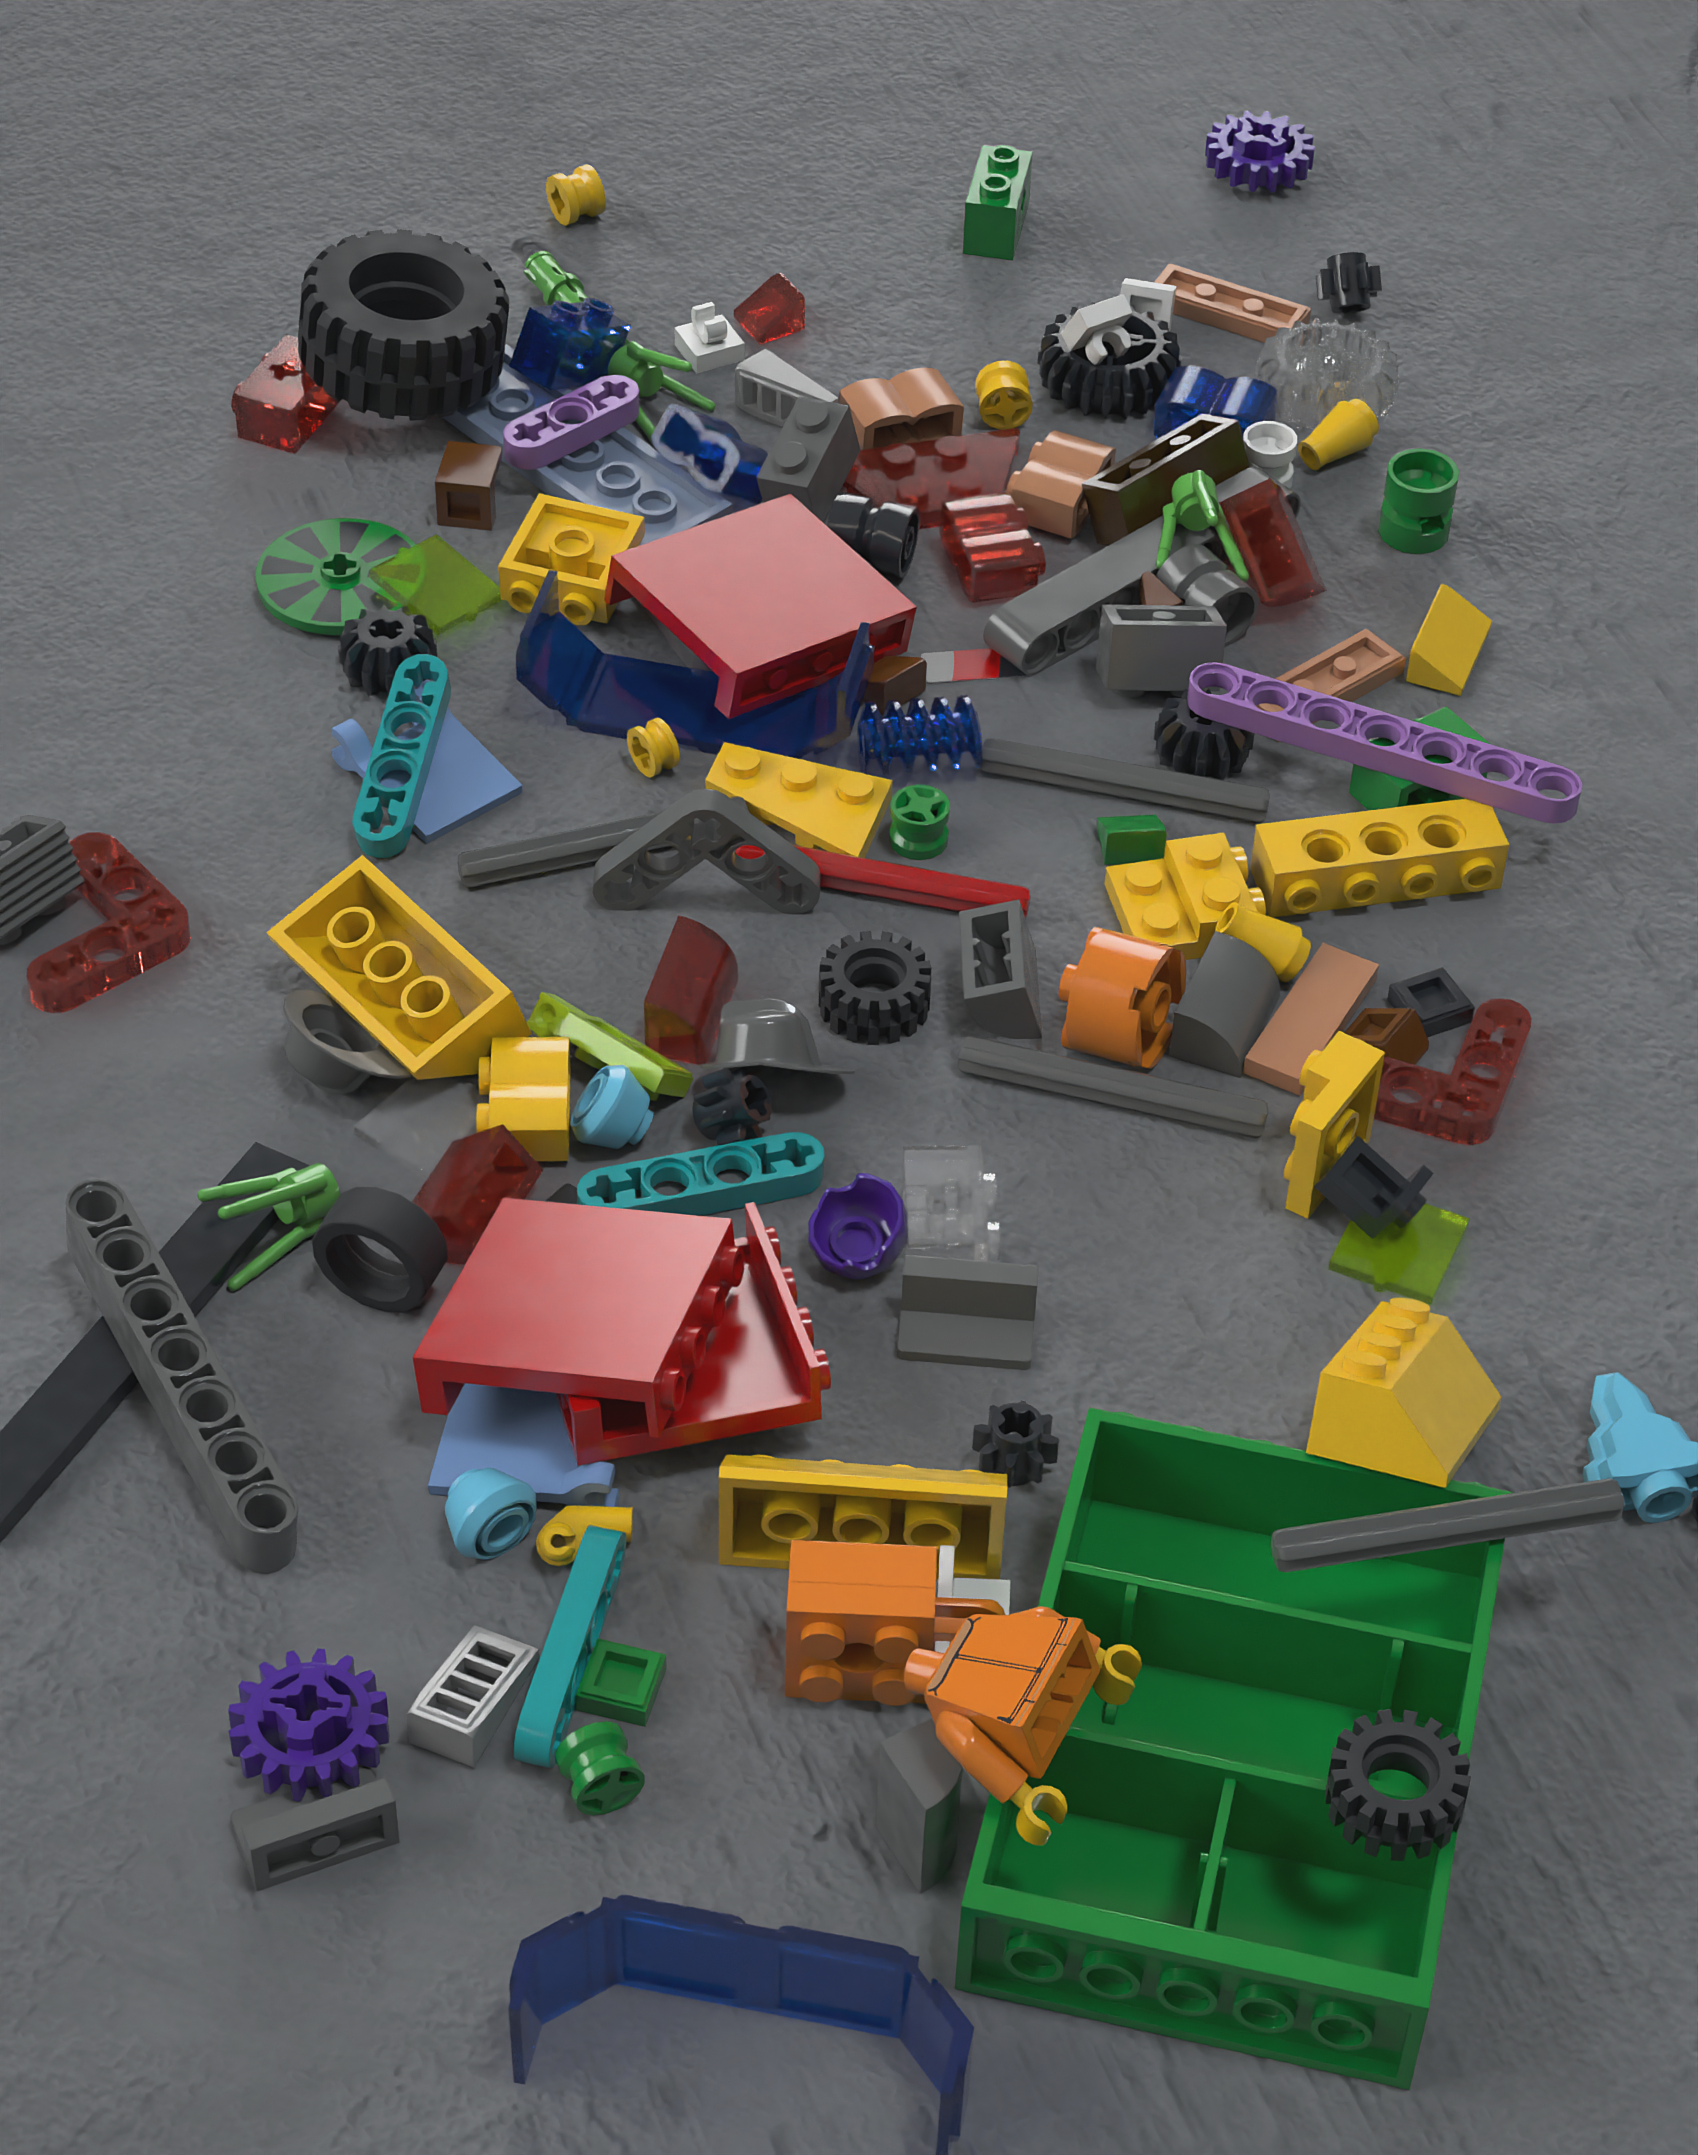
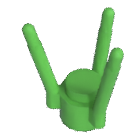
M631 341L628 345L618 349L610 359L608 375H621L634 380L639 387V397L652 396L662 386L707 411L715 409L713 401L665 375L660 367L661 365L687 373L692 370L690 362L646 349L635 341ZM639 406V416L635 421L658 452L663 455L668 454L669 447Z
M1202 470L1179 477L1172 487L1173 502L1164 506L1162 510L1164 524L1158 547L1156 567L1160 569L1170 555L1176 524L1180 523L1193 531H1201L1209 526H1215L1236 574L1246 582L1249 579V574L1227 525L1224 509L1219 506L1214 481Z
M316 1163L298 1171L290 1167L273 1175L222 1184L221 1186L205 1188L198 1192L197 1198L199 1201L208 1202L268 1191L221 1207L218 1211V1216L223 1220H227L273 1206L281 1221L286 1224L292 1222L296 1224L292 1231L251 1261L228 1281L227 1286L231 1291L240 1289L304 1239L315 1235L323 1221L322 1217L328 1214L340 1196L336 1179L324 1164Z

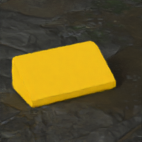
M1441 584L1412 646L1406 681L1461 696L1489 634L1492 620L1454 589Z

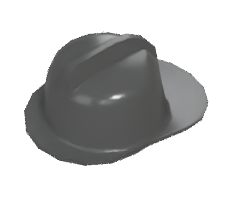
M295 990L285 997L283 1010L290 1023L285 1041V1056L293 1068L315 1086L325 1092L344 1094L357 1090L371 1075L395 1079L413 1076L329 995L312 990Z
M773 998L737 1000L724 1004L721 1010L716 1061L700 1064L701 1068L765 1065L833 1074H854L855 1072L844 1067L821 1064L808 1019L795 1006L784 1000Z

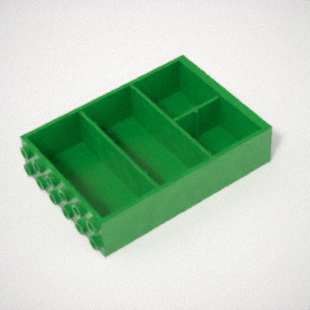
M1089 1407L1038 1607L1051 1608L1064 1617L1083 1619L1086 1630L1100 1638L1099 1647L1105 1651L1119 1644L1132 1646L1140 1655L1142 1667L1135 1681H1133L1135 1688L1125 1704L1114 1705L1107 1703L1095 1693L1092 1686L1042 1778L1038 1779L1028 1776L1025 1782L1031 1788L1042 1785L1052 1786L1060 1790L1066 1798L1067 1814L1062 1824L1055 1822L1044 1811H1033L1040 1820L1045 1821L1051 1830V1835L1046 1844L1033 1845L1025 1841L1016 1827V1818L1020 1808L1010 1799L1002 1804L990 1793L961 1904L954 1989L1410 2090L1430 2007L1458 1831L1452 1830L1450 1842L1442 1849L1433 1842L1430 1856L1417 1859L1413 1847H1407L1404 1861H1390L1391 1847L1382 1845L1376 1858L1364 1853L1366 1838L1361 1836L1351 1845L1342 1837L1345 1823L1333 1826L1328 1816L1330 1804H1325L1326 1783L1333 1747L1336 1748L1338 1736L1344 1728L1352 1732L1354 1720L1363 1715H1366L1371 1724L1375 1726L1377 1711L1391 1709L1393 1722H1402L1404 1710L1418 1712L1415 1725L1425 1728L1430 1718L1442 1724L1439 1739L1442 1740L1453 1733L1461 1742L1458 1755L1467 1753L1470 1760L1505 1538L1283 1573L1277 1570L1272 1557V1533L1283 1528L1504 1495L1513 1492L1487 1487L1477 1482H1461L1451 1480L1447 1487L1443 1488L1308 1454L1306 1450L1276 1445L1266 1440H1251L1206 1431L1196 1426H1181L1136 1417L1126 1412H1111ZM1382 1770L1372 1773L1368 1777L1369 1784L1375 1790L1393 1799H1416L1424 1796L1427 1792L1426 1786L1419 1779L1403 1771Z

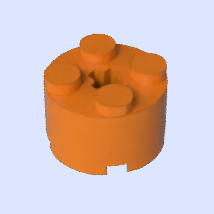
M1094 927L1088 935L1085 950L1078 965L1068 964L1060 979L1059 999L1068 1002L1066 1021L1061 1034L1063 1048L1130 1066L1154 1067L1163 1057L1171 1042L1173 1024L1166 1022L1171 1002L1179 1004L1185 992L1186 963L1181 950L1169 947L1164 943Z

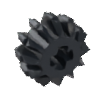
M384 604L381 611L371 612L361 609L359 619L345 621L342 636H340L341 645H338L339 663L342 664L343 672L348 677L350 687H364L368 696H373L379 691L388 692L389 694L395 672L399 665L407 658L417 654L438 656L436 638H433V630L427 625L425 615H411L407 606H403L396 611L388 610Z
M1208 688L1205 692L1207 694H1212L1210 688ZM1185 689L1181 699L1167 698L1165 707L1159 713L1158 721L1155 722L1154 740H1156L1160 765L1174 767L1176 772L1203 777L1211 776L1214 779L1224 780L1228 772L1241 773L1243 764L1249 758V751L1253 749L1255 733L1195 714L1187 703L1188 689Z

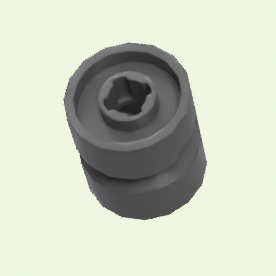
M1190 544L1172 554L1161 566L1156 577L1183 601L1182 606H1215L1227 625L1226 647L1244 635L1251 626L1258 612L1259 598L1256 591L1237 574L1226 570L1227 565L1208 548L1201 544Z

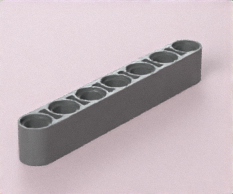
M1258 467L1247 468L1216 486L1219 506L1224 509L1227 525L1242 557L1288 530L1299 514L1301 507L1299 495ZM1159 517L1003 604L989 618L983 633L984 642L1026 675H1035L1099 639L1102 605H1139L1142 573L1150 571L1155 576L1157 575L1159 569L1156 567V560L1164 517ZM1180 523L1176 524L1169 557L1177 550L1190 544H1201L1208 548L1224 564H1230L1215 526H1209L1201 531H1193Z
M95 1178L78 1183L69 1191L65 1202L67 1247L73 1262L236 1560L244 1568L252 1572L266 1574L281 1570L291 1562L296 1552L298 1503L295 1494L125 1192L119 1185L105 1179ZM259 1526H271V1527H273V1528L264 1529V1528H258V1527H259Z

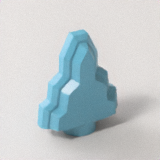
M1615 1372L1596 1376L1590 1407V1415L1595 1424L1596 1431L1588 1438L1586 1446L1590 1463L1583 1470L1582 1477L1584 1482L1607 1478L1616 1480L1624 1497L1625 1507L1623 1511L1636 1509L1638 1516L1643 1521L1657 1523L1678 1516L1689 1507L1692 1497L1698 1494V1442H1693L1689 1439L1679 1422L1656 1414L1647 1395L1621 1373Z

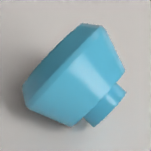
M624 1065L603 1067L585 1087L573 1110L570 1124L576 1139L581 1143L614 1149L621 1148L627 1142L635 1145L644 1136L653 1119V1112L648 1109L650 1096L628 1067Z
M495 1468L471 1469L461 1474L450 1486L448 1499L445 1504V1515L454 1545L460 1554L468 1558L492 1559L515 1547L527 1535L536 1518L537 1498L534 1489L528 1483Z

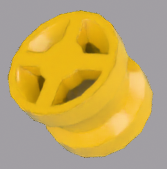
M588 164L579 166L574 169L572 175L566 176L558 173L547 178L546 194L548 203L560 224L566 226L575 223L580 215L586 214L593 217L605 211L606 196L604 187L592 166Z
M996 361L980 370L976 377L975 388L979 398V412L983 421L990 427L1002 430L1018 427L1028 420L1032 413L1033 402L1029 392V380L1025 369L1018 363L1011 361Z

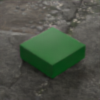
M597 1638L576 1693V1710L646 1727L667 1669L666 1654Z

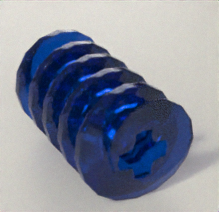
M967 695L957 696L953 711H951L944 696L936 697L932 702L929 714L924 702L920 698L911 699L906 716L897 700L887 702L883 717H881L873 701L865 702L857 726L858 758L861 773L867 774L870 760L876 759L882 774L889 775L893 759L897 757L900 758L906 773H913L917 756H923L929 771L933 772L937 769L940 754H946L952 769L959 770L963 753L966 752L970 753L975 767L981 768L983 761L981 726L978 713L975 711L971 699Z

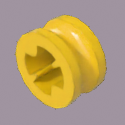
M657 717L648 721L645 728L636 726L629 729L627 733L629 752L635 765L645 776L650 778L660 774L662 767L671 769L678 766L680 750L677 740L670 727L662 719Z

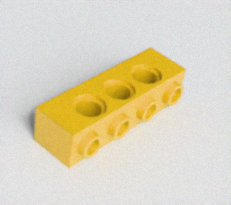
M1459 799L1256 824L1250 869L1257 887L1263 893L1268 916L1280 917L1501 889L1509 843L1492 806L1470 799Z

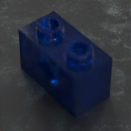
M588 297L583 302L576 303L556 300L553 302V305L529 307L509 367L548 390L582 387L601 377L608 376L610 359L618 349L624 346L631 324L613 315L615 309L610 304L595 298Z

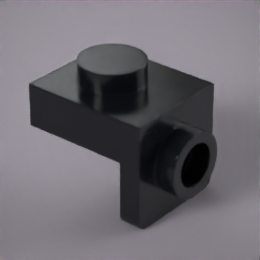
M1357 1136L1342 1150L1314 1187L1373 1239L1392 1222L1401 1229L1411 1221L1427 1201L1419 1192L1434 1173L1423 1164L1406 1179Z

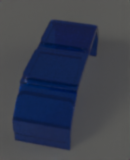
M549 570L520 634V642L516 651V679L546 707L551 710H558L566 718V725L575 726L583 732L627 739L629 729L636 726L645 728L648 721L658 717L670 727L678 744L697 747L699 751L718 755L723 743L726 742L802 759L803 756L812 751L814 755L820 754L851 735L874 668V645H869L870 623L861 622L843 672L815 689L809 688L728 719L714 706L720 677L713 671L603 653L559 611L558 572Z
M620 1895L616 1899L603 1897L600 1907L587 1914L583 1911L569 1914L521 1940L509 1984L510 2004L508 2011L514 2083L524 2085L542 2025L616 1984L898 2038L940 2092L936 2155H950L953 2136H961L968 2104L974 2026L938 1980L932 1978L929 1983L919 1969L920 1957L909 1955V1952L902 1947L795 1926H782L778 1930L746 1924L742 1918L732 1914L632 1895Z

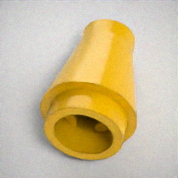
M1362 400L1340 401L1312 433L1298 444V453L1302 461L1310 469L1318 470L1327 463L1371 446L1373 437L1379 432L1378 420L1372 409Z
M1236 902L1231 903L1224 910L1215 928V931L1238 938L1255 948L1268 960L1278 979L1284 983L1290 981L1298 974L1305 964L1311 949V942L1302 936V929L1300 927L1246 909Z

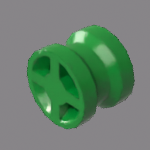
M917 784L898 790L892 797L890 805V815L893 822L890 826L889 842L892 849L899 855L913 860L932 859L942 854L947 848L949 829L946 824L949 821L950 815L948 797L941 790L929 785Z
M605 1721L583 1726L569 1734L559 1744L555 1752V1762L560 1773L566 1779L573 1781L571 1797L577 1809L583 1814L595 1816L616 1811L630 1803L641 1792L645 1784V1775L639 1763L634 1758L627 1757L626 1755L628 1740L623 1730L616 1723Z

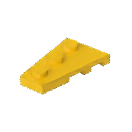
M726 742L723 743L705 779V789L717 790L729 798L736 796L744 798L750 814L765 825L776 824L795 834V843L797 845L812 849L821 847L829 852L865 858L889 806L893 787V780Z

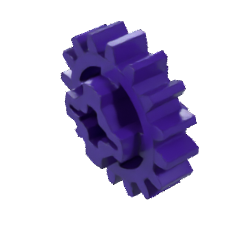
M1244 111V116L1239 119L1232 115H1227L1225 124L1215 122L1212 126V133H1207L1205 156H1207L1206 166L1207 168L1215 169L1214 177L1217 179L1230 177L1231 187L1248 184V189L1251 192H1255L1258 186H1265L1270 192H1276V187L1280 184L1292 188L1294 187L1295 179L1306 180L1308 170H1312L1315 146H1313L1314 137L1311 134H1304L1305 126L1303 124L1290 126L1288 116L1271 119V114L1268 111H1265L1261 117H1255L1250 111Z
M317 1648L312 1661L301 1663L299 1656L294 1650L286 1653V1667L277 1670L273 1665L263 1662L259 1665L260 1684L242 1680L238 1685L241 1703L230 1704L228 1708L231 1727L228 1731L233 1757H240L242 1774L246 1779L262 1773L265 1793L271 1795L284 1783L291 1785L293 1801H301L307 1787L317 1786L320 1794L326 1798L333 1794L332 1782L340 1778L352 1787L360 1784L359 1764L377 1768L380 1764L379 1745L388 1744L390 1739L387 1696L384 1691H377L376 1678L372 1670L361 1672L355 1676L354 1659L352 1656H344L334 1666L327 1664L325 1649Z

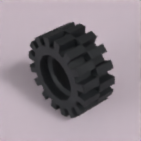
M871 931L860 932V941L855 942L851 935H847L841 938V948L832 944L826 950V958H821L819 967L818 1007H820V1016L823 1021H830V1030L838 1035L844 1029H847V1040L857 1043L860 1035L868 1036V1045H879V1036L886 1035L889 1044L900 1041V1030L910 1037L917 1032V1023L924 1025L928 1017V1011H930L932 968L930 960L925 961V952L920 946L911 951L912 940L902 936L898 943L892 942L893 933L882 931L881 940L872 939ZM879 983L890 986L893 989L884 992H868L857 988V986Z
M1391 1709L1377 1711L1375 1726L1371 1724L1366 1715H1363L1354 1720L1352 1732L1344 1728L1338 1736L1336 1748L1333 1747L1325 1789V1804H1330L1328 1816L1334 1827L1345 1823L1342 1837L1351 1845L1361 1836L1366 1838L1364 1853L1376 1858L1381 1845L1391 1847L1390 1861H1404L1407 1847H1413L1417 1859L1430 1856L1432 1843L1434 1842L1440 1849L1445 1847L1450 1842L1452 1830L1457 1832L1462 1821L1471 1776H1468L1470 1762L1467 1753L1458 1755L1461 1742L1453 1733L1442 1740L1439 1739L1442 1724L1430 1718L1425 1728L1415 1725L1418 1712L1404 1710L1402 1722H1393ZM1382 1770L1403 1771L1419 1779L1426 1786L1427 1792L1424 1796L1416 1799H1393L1375 1790L1369 1784L1368 1777L1372 1773Z

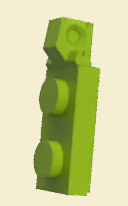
M541 992L529 1020L527 1019L530 1030L539 1037H569V1041L578 1046L574 1055L592 1067L600 1070L605 1066L612 1065L628 1067L648 1093L650 1100L656 1101L659 1094L685 1097L694 1079L692 1077L693 1073L603 1019L586 1014L555 994Z

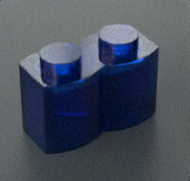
M1176 367L1155 404L1154 436L1160 438L1198 415L1207 414L1238 420L1243 438V433L1252 424L1262 421L1275 422L1278 390L1272 385L1254 378L1231 377L1226 379L1222 375L1203 367Z
M669 404L651 435V440L657 451L667 460L687 467L692 478L703 488L751 504H760L762 496L756 477L768 453L756 445L742 441L736 429L723 419L679 404Z

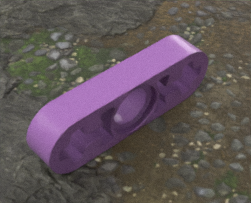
M621 375L604 376L509 422L503 430L505 460L511 466L519 469H538L632 423L639 416V387L637 383ZM564 420H581V421H584V422L579 423V424H563V423H560L561 421H564Z

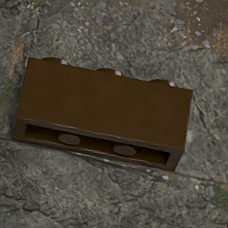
M1200 414L1081 483L1097 544L1109 546L1163 516V507L1173 502L1172 487L1174 482L1187 473L1202 470L1212 478L1217 486L1245 469L1250 468L1239 421Z

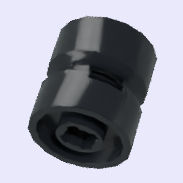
M844 491L838 493L829 514L827 527L866 562L870 563L880 574L900 579L906 576L910 569L918 540L920 525L919 509L914 506L886 501L880 508H876L875 502L871 497Z

